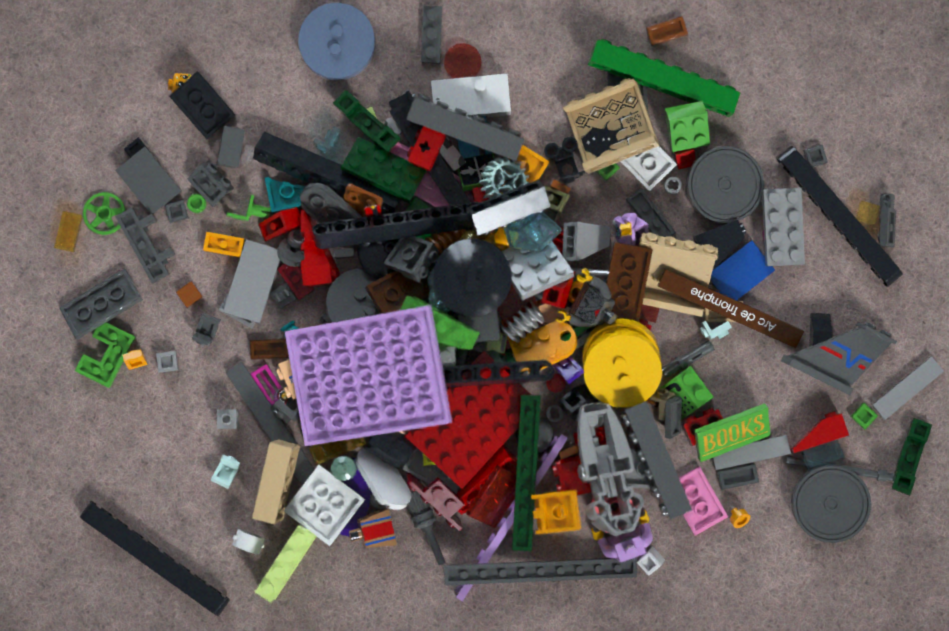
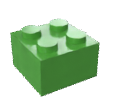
M703 101L665 108L667 135L672 152L710 145L708 114Z

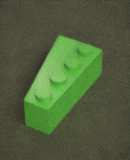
M406 296L400 311L429 306L430 304L417 297ZM432 306L438 343L462 349H472L480 331Z

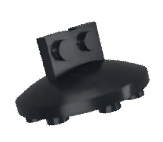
M465 239L450 245L439 256L433 272L434 288L440 301L452 312L465 317L484 316L496 310L508 296L512 281L511 268L502 251L493 244L480 239Z

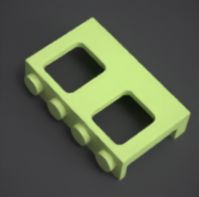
M298 525L255 593L271 603L273 599L276 600L317 536L304 526Z

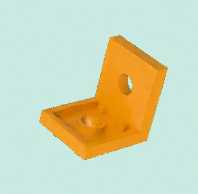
M576 490L531 495V499L535 500L536 511H533L534 519H537L538 530H536V534L581 530Z

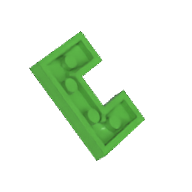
M106 322L96 328L92 336L109 345L101 362L83 354L75 372L111 388L124 362L123 354L129 352L136 336Z

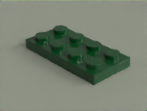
M360 137L356 139L341 166L342 171L408 203L411 202L427 171L391 152H386L381 147Z

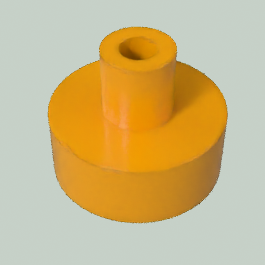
M733 508L731 510L730 522L735 528H741L749 522L750 515L745 509L738 510Z

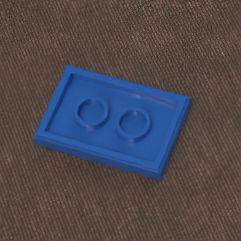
M751 240L712 271L710 281L720 293L738 300L773 273L775 269L773 266H765V256Z

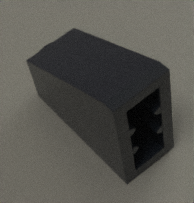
M736 220L696 235L693 239L696 244H708L718 248V259L715 260L714 270L745 238L746 230L743 223H739Z

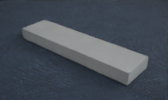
M932 356L929 357L872 404V406L886 420L943 373V369Z
M787 435L756 441L713 457L715 470L788 455L791 454Z

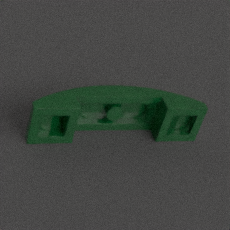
M347 90L333 102V105L348 120L386 152H389L401 139L394 131L385 126L363 107Z
M913 418L898 458L892 481V490L908 496L911 495L916 479L917 467L932 424Z

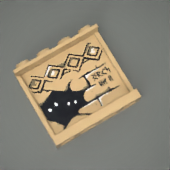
M634 79L622 80L617 86H607L602 89V92L597 94L590 93L584 99L570 101L567 103V106L563 107V110L567 112L584 162L582 163L584 171L588 174L660 146L639 85Z

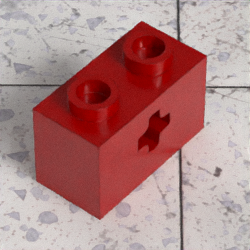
M425 126L422 129L419 128L415 135L417 140L415 146H411L407 153L409 163L430 172L446 138L445 134ZM428 143L430 150H425L423 153L421 146H425Z

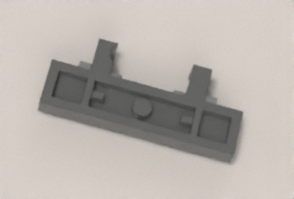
M131 207L115 216L151 283L154 284L170 275L165 265L169 263L168 258L176 255L173 248L169 247L162 252L160 249L156 250L147 234L149 231L147 227L157 222L154 214L144 218L143 215L138 216L134 208Z

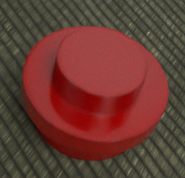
M554 374L553 378L546 382L549 391L559 393L565 388L566 382L560 374Z

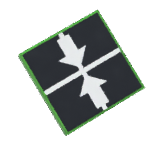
M484 154L464 158L466 163L457 169L463 191L483 187L479 183L483 179L480 175L484 172L483 168L490 161L495 160L494 155Z

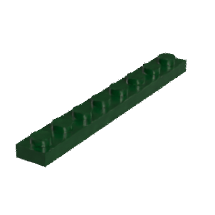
M521 394L512 537V550L532 551L535 500L531 499V495H535L540 395Z

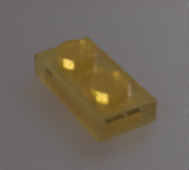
M63 211L54 245L55 249L74 253L83 218L82 215Z

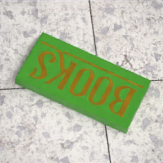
M764 403L694 430L697 455L700 462L771 436L767 405Z

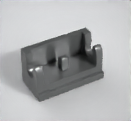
M223 127L216 165L231 168L239 167L245 134L244 129Z

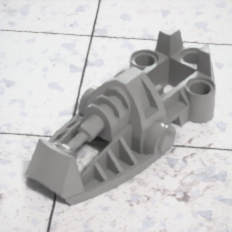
M589 403L582 405L576 419L578 421V446L581 464L578 466V476L582 482L590 483L594 502L586 506L585 514L589 519L594 520L592 524L596 528L613 536L634 531L640 517L641 508L644 505V500L640 494L633 492L632 486L627 485L625 474L633 471L634 464L625 433L609 404ZM600 416L604 417L607 445L599 446V439L595 434V426L598 424V417ZM605 495L606 498L617 496L621 515L612 516L610 505L604 500ZM630 499H631V500L633 501V503H634V506H633V507H632L631 504H630ZM595 506L598 507L599 514L595 511Z

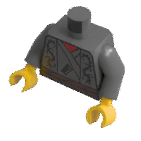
M582 269L581 272L586 277L577 275V280L584 282L569 310L571 315H567L565 310H559L558 313L564 314L565 318L560 319L556 317V321L563 323L566 320L569 324L578 327H594L596 325H603L605 321L608 324H612L616 320L617 315L611 311L615 301L611 297L607 283L594 275L590 276L588 269Z

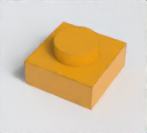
M141 349L123 354V360L129 370L148 365Z

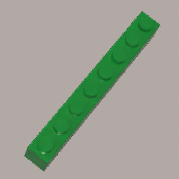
M606 39L595 42L587 65L624 79H634L640 85L689 103L703 101L706 109L727 117L734 114L741 93L736 91V88L729 85H719L718 81L713 79H703L694 72H684L678 66H668L662 60L649 59L644 53H633L625 46H614L612 42Z

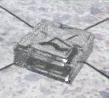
M246 144L241 162L245 166H251L254 154V147L252 145Z

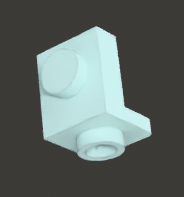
M706 321L700 323L702 325L700 328L701 333L710 340L716 336L721 339L728 335V330L732 328L728 321L713 330L710 329Z
M223 455L211 481L229 489L239 470L240 462L232 456Z

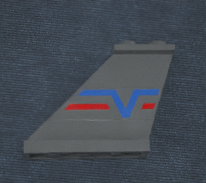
M857 322L856 326L858 328L788 356L784 354L781 362L851 395L853 391L851 386L891 343L896 344L897 341L890 338L892 334L882 329L880 332L876 331V326L866 322L864 325Z

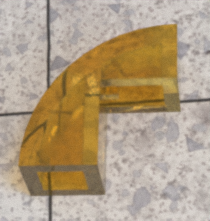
M364 437L316 444L309 449L317 466L365 445L366 442Z

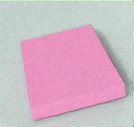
M700 466L679 477L692 508V511L682 515L694 536L728 517Z

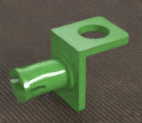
M251 195L246 217L227 212L226 217L248 221L249 217L253 215L268 219L269 214L267 213L270 212L271 208L254 204V195Z

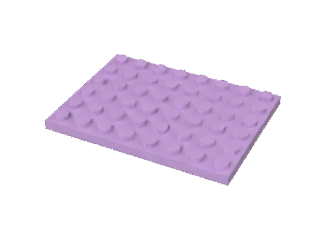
M431 305L285 331L305 446L452 422Z

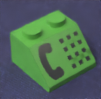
M691 366L659 388L667 389L670 392L676 393V396L682 397L681 420L713 398V395Z

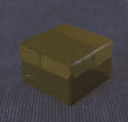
M861 201L855 218L861 223L874 225L880 206Z

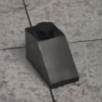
M810 313L809 347L832 338L833 331L830 314Z

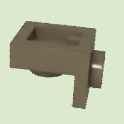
M658 389L650 397V400L659 402V420L665 421L666 401L676 396V393L670 392L667 389Z

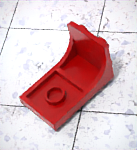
M580 455L554 461L555 465L551 467L553 476L555 478L558 477L559 484L556 485L557 492L576 490L577 496L592 492L590 483L582 482L578 476V466L581 464Z

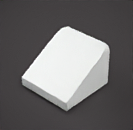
M653 546L637 560V564L648 576L665 562V559Z

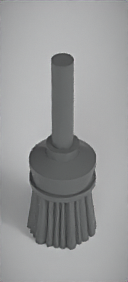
M417 491L412 492L411 500L406 506L411 515L410 519L414 523V528L422 529V532L426 533L437 563L442 565L446 562L432 530L434 528L433 523L437 518L434 516L433 509L430 508L429 503L426 504Z

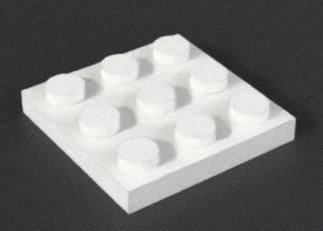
M318 465L285 508L284 512L331 546L365 499L341 480L336 479L321 465Z

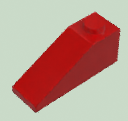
M836 411L824 414L825 418L820 419L790 449L791 453L849 436L842 413L836 414Z

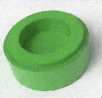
M193 194L187 200V207L193 213H201L206 208V199L200 194Z

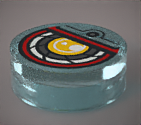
M281 387L275 391L274 400L277 402L280 398L288 406L293 400L291 397L287 398L284 387Z

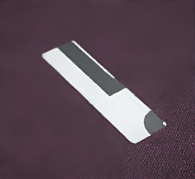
M446 136L439 152L455 171L465 164L466 161Z

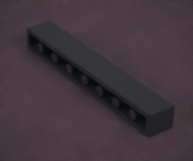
M265 131L255 146L254 160L309 184H324L342 198H344L348 184H353L380 196L383 199L381 206L382 214L396 213L401 204V199L342 171L341 164Z

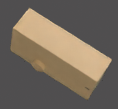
M279 439L269 443L252 519L276 524L284 519V510L287 506L300 450L299 444Z

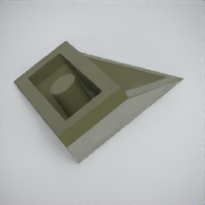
M543 185L550 207L546 208L542 213L552 230L570 195Z

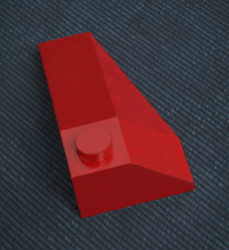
M502 445L466 486L456 494L464 501V506L458 510L461 515L481 505L483 500L491 496L493 498L499 496L498 492L507 486L509 489L515 487L517 458L506 446Z

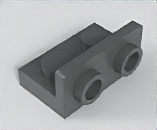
M210 161L200 164L187 178L212 207L216 206L227 193L234 189L230 180L224 177L218 171V167Z

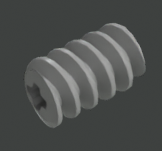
M532 301V308L525 306L526 313L518 311L520 318L513 315V323L507 320V328L501 325L506 335L517 343L520 342L519 336L525 338L526 332L531 333L532 327H538V322H545L541 311Z

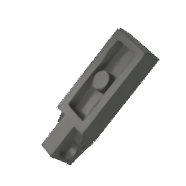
M881 194L879 202L881 205V213L879 215L881 225L878 241L880 246L886 248H894L896 210L894 209L895 195Z

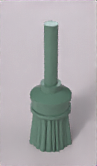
M347 455L336 458L331 465L332 475L341 481L353 479L358 470L355 464L356 459L347 457Z

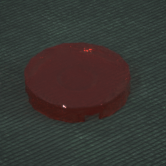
M465 43L452 46L444 58L445 70L453 79L476 77L482 65L481 55L478 50Z

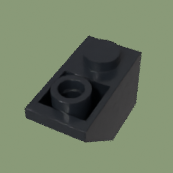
M586 384L574 387L559 399L562 408L574 421L577 419L582 405L599 401L590 392Z

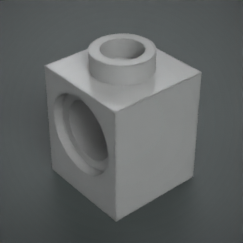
M218 409L217 429H239V410Z

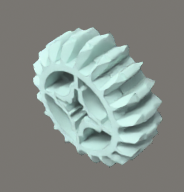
M507 157L502 159L496 158L494 161H490L483 168L484 172L480 175L483 179L479 183L484 186L480 191H485L486 193L484 198L489 197L491 199L501 195L500 192L506 193L529 184L526 181L529 175L524 174L526 168L521 169V163L515 164V160H509Z

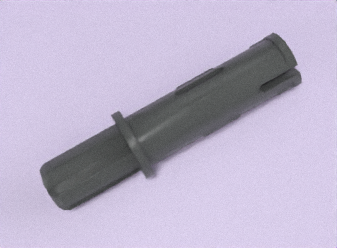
M708 340L686 354L675 357L674 361L662 367L663 376L666 378L679 370L683 371L684 367L714 351V346Z

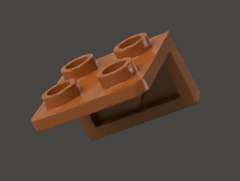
M353 184L347 185L343 198L362 217H367L365 207L380 205L381 209L383 202L380 196Z

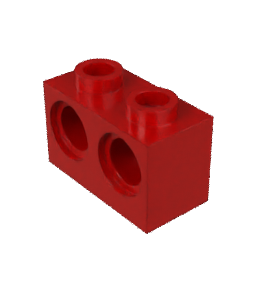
M712 407L703 411V416L696 418L694 415L685 419L686 423L682 427L691 446L696 445L695 435L690 431L691 426L696 424L700 428L708 425V419L711 416L715 417L717 421L722 420L719 409L713 410Z

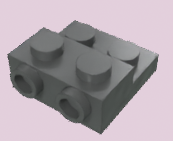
M415 236L400 238L385 260L384 265L389 269L400 272L405 278L419 282L421 278H425L428 275V268L431 263H435L438 260L439 251L434 243Z

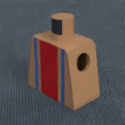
M386 507L357 519L359 528L349 531L351 542L362 540V545L365 548L397 545L390 512Z

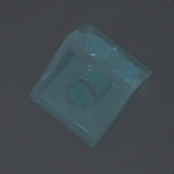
M544 212L528 215L525 219L513 221L504 227L510 248L541 251L562 231L561 227Z

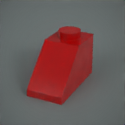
M297 207L280 211L258 224L265 242L301 227V215Z

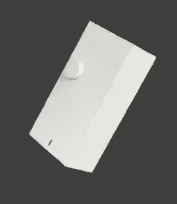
M507 74L431 81L433 103H437V101L448 104L449 109H462L470 117H473L474 114L480 117L511 115Z

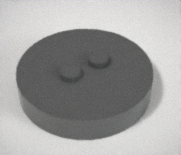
M721 146L705 151L696 158L687 173L686 193L688 200L694 210L709 221L730 223L742 220L757 208L762 199V190H764L762 170L757 161L742 149L732 146Z
M363 268L349 270L336 278L330 286L326 298L325 311L328 323L379 315L378 309L365 289L367 285L378 279L369 275Z
M823 464L810 469L798 480L792 493V511L797 523L809 536L822 542L838 543L854 537L863 529L870 516L871 497L866 484L855 472L841 465Z

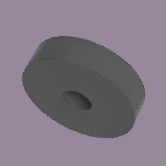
M287 238L280 242L277 249L278 258L288 266H301V260H304V252L301 248L292 247L288 243Z

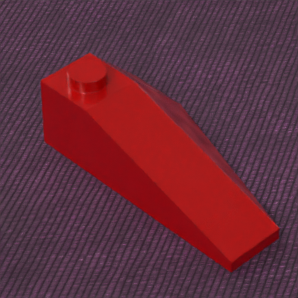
M305 210L301 211V234L304 237V241L301 244V250L304 252V260H301L303 286L322 287L332 285L336 278L340 276L339 269L329 248L320 249L316 247L312 228L317 223Z

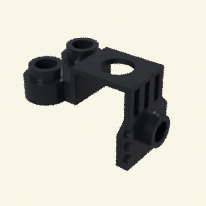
M566 137L560 148L555 143H549L544 148L545 156L555 160L561 178L559 182L564 183V185L574 182L576 178L585 174V171L578 172L573 158V152L577 148V141L573 137ZM571 142L573 147L568 149L566 143ZM550 148H553L555 150V154L550 155L548 153V150ZM565 164H570L573 167L572 174L565 175L562 172V167Z

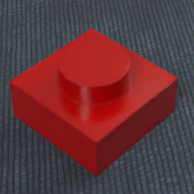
M694 148L674 152L678 170L690 167L696 160Z

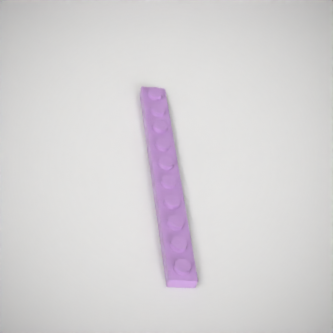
M564 435L555 436L550 445L552 446L550 452L547 453L545 451L539 460L542 464L539 469H536V487L568 438ZM513 500L508 508L510 513L507 518L503 516L497 526L500 528L496 534L492 533L487 540L489 544L487 549H482L476 557L479 560L478 563H488L512 526L515 500ZM473 584L458 585L455 590L458 593L456 598L463 601Z

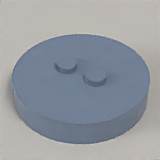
M345 3L322 5L306 17L300 28L298 43L302 58L315 74L325 79L346 80L361 73L373 57L375 36L372 25L359 9Z

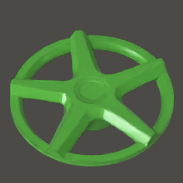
M101 192L87 200L83 209V219L86 226L94 233L109 235L121 228L119 224L115 227L112 216L121 214L126 209L119 197L112 193ZM104 196L102 206L98 207L89 204L96 197ZM110 197L116 199L121 208H110ZM87 209L94 212L97 216L91 224L88 223L86 217ZM101 222H105L110 231H98L94 228Z

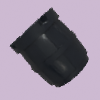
M399 431L372 435L368 439L369 447L367 445L364 447V450L369 453L372 452L382 459L381 461L384 463L386 462L395 468L399 467L401 469L416 449V446Z

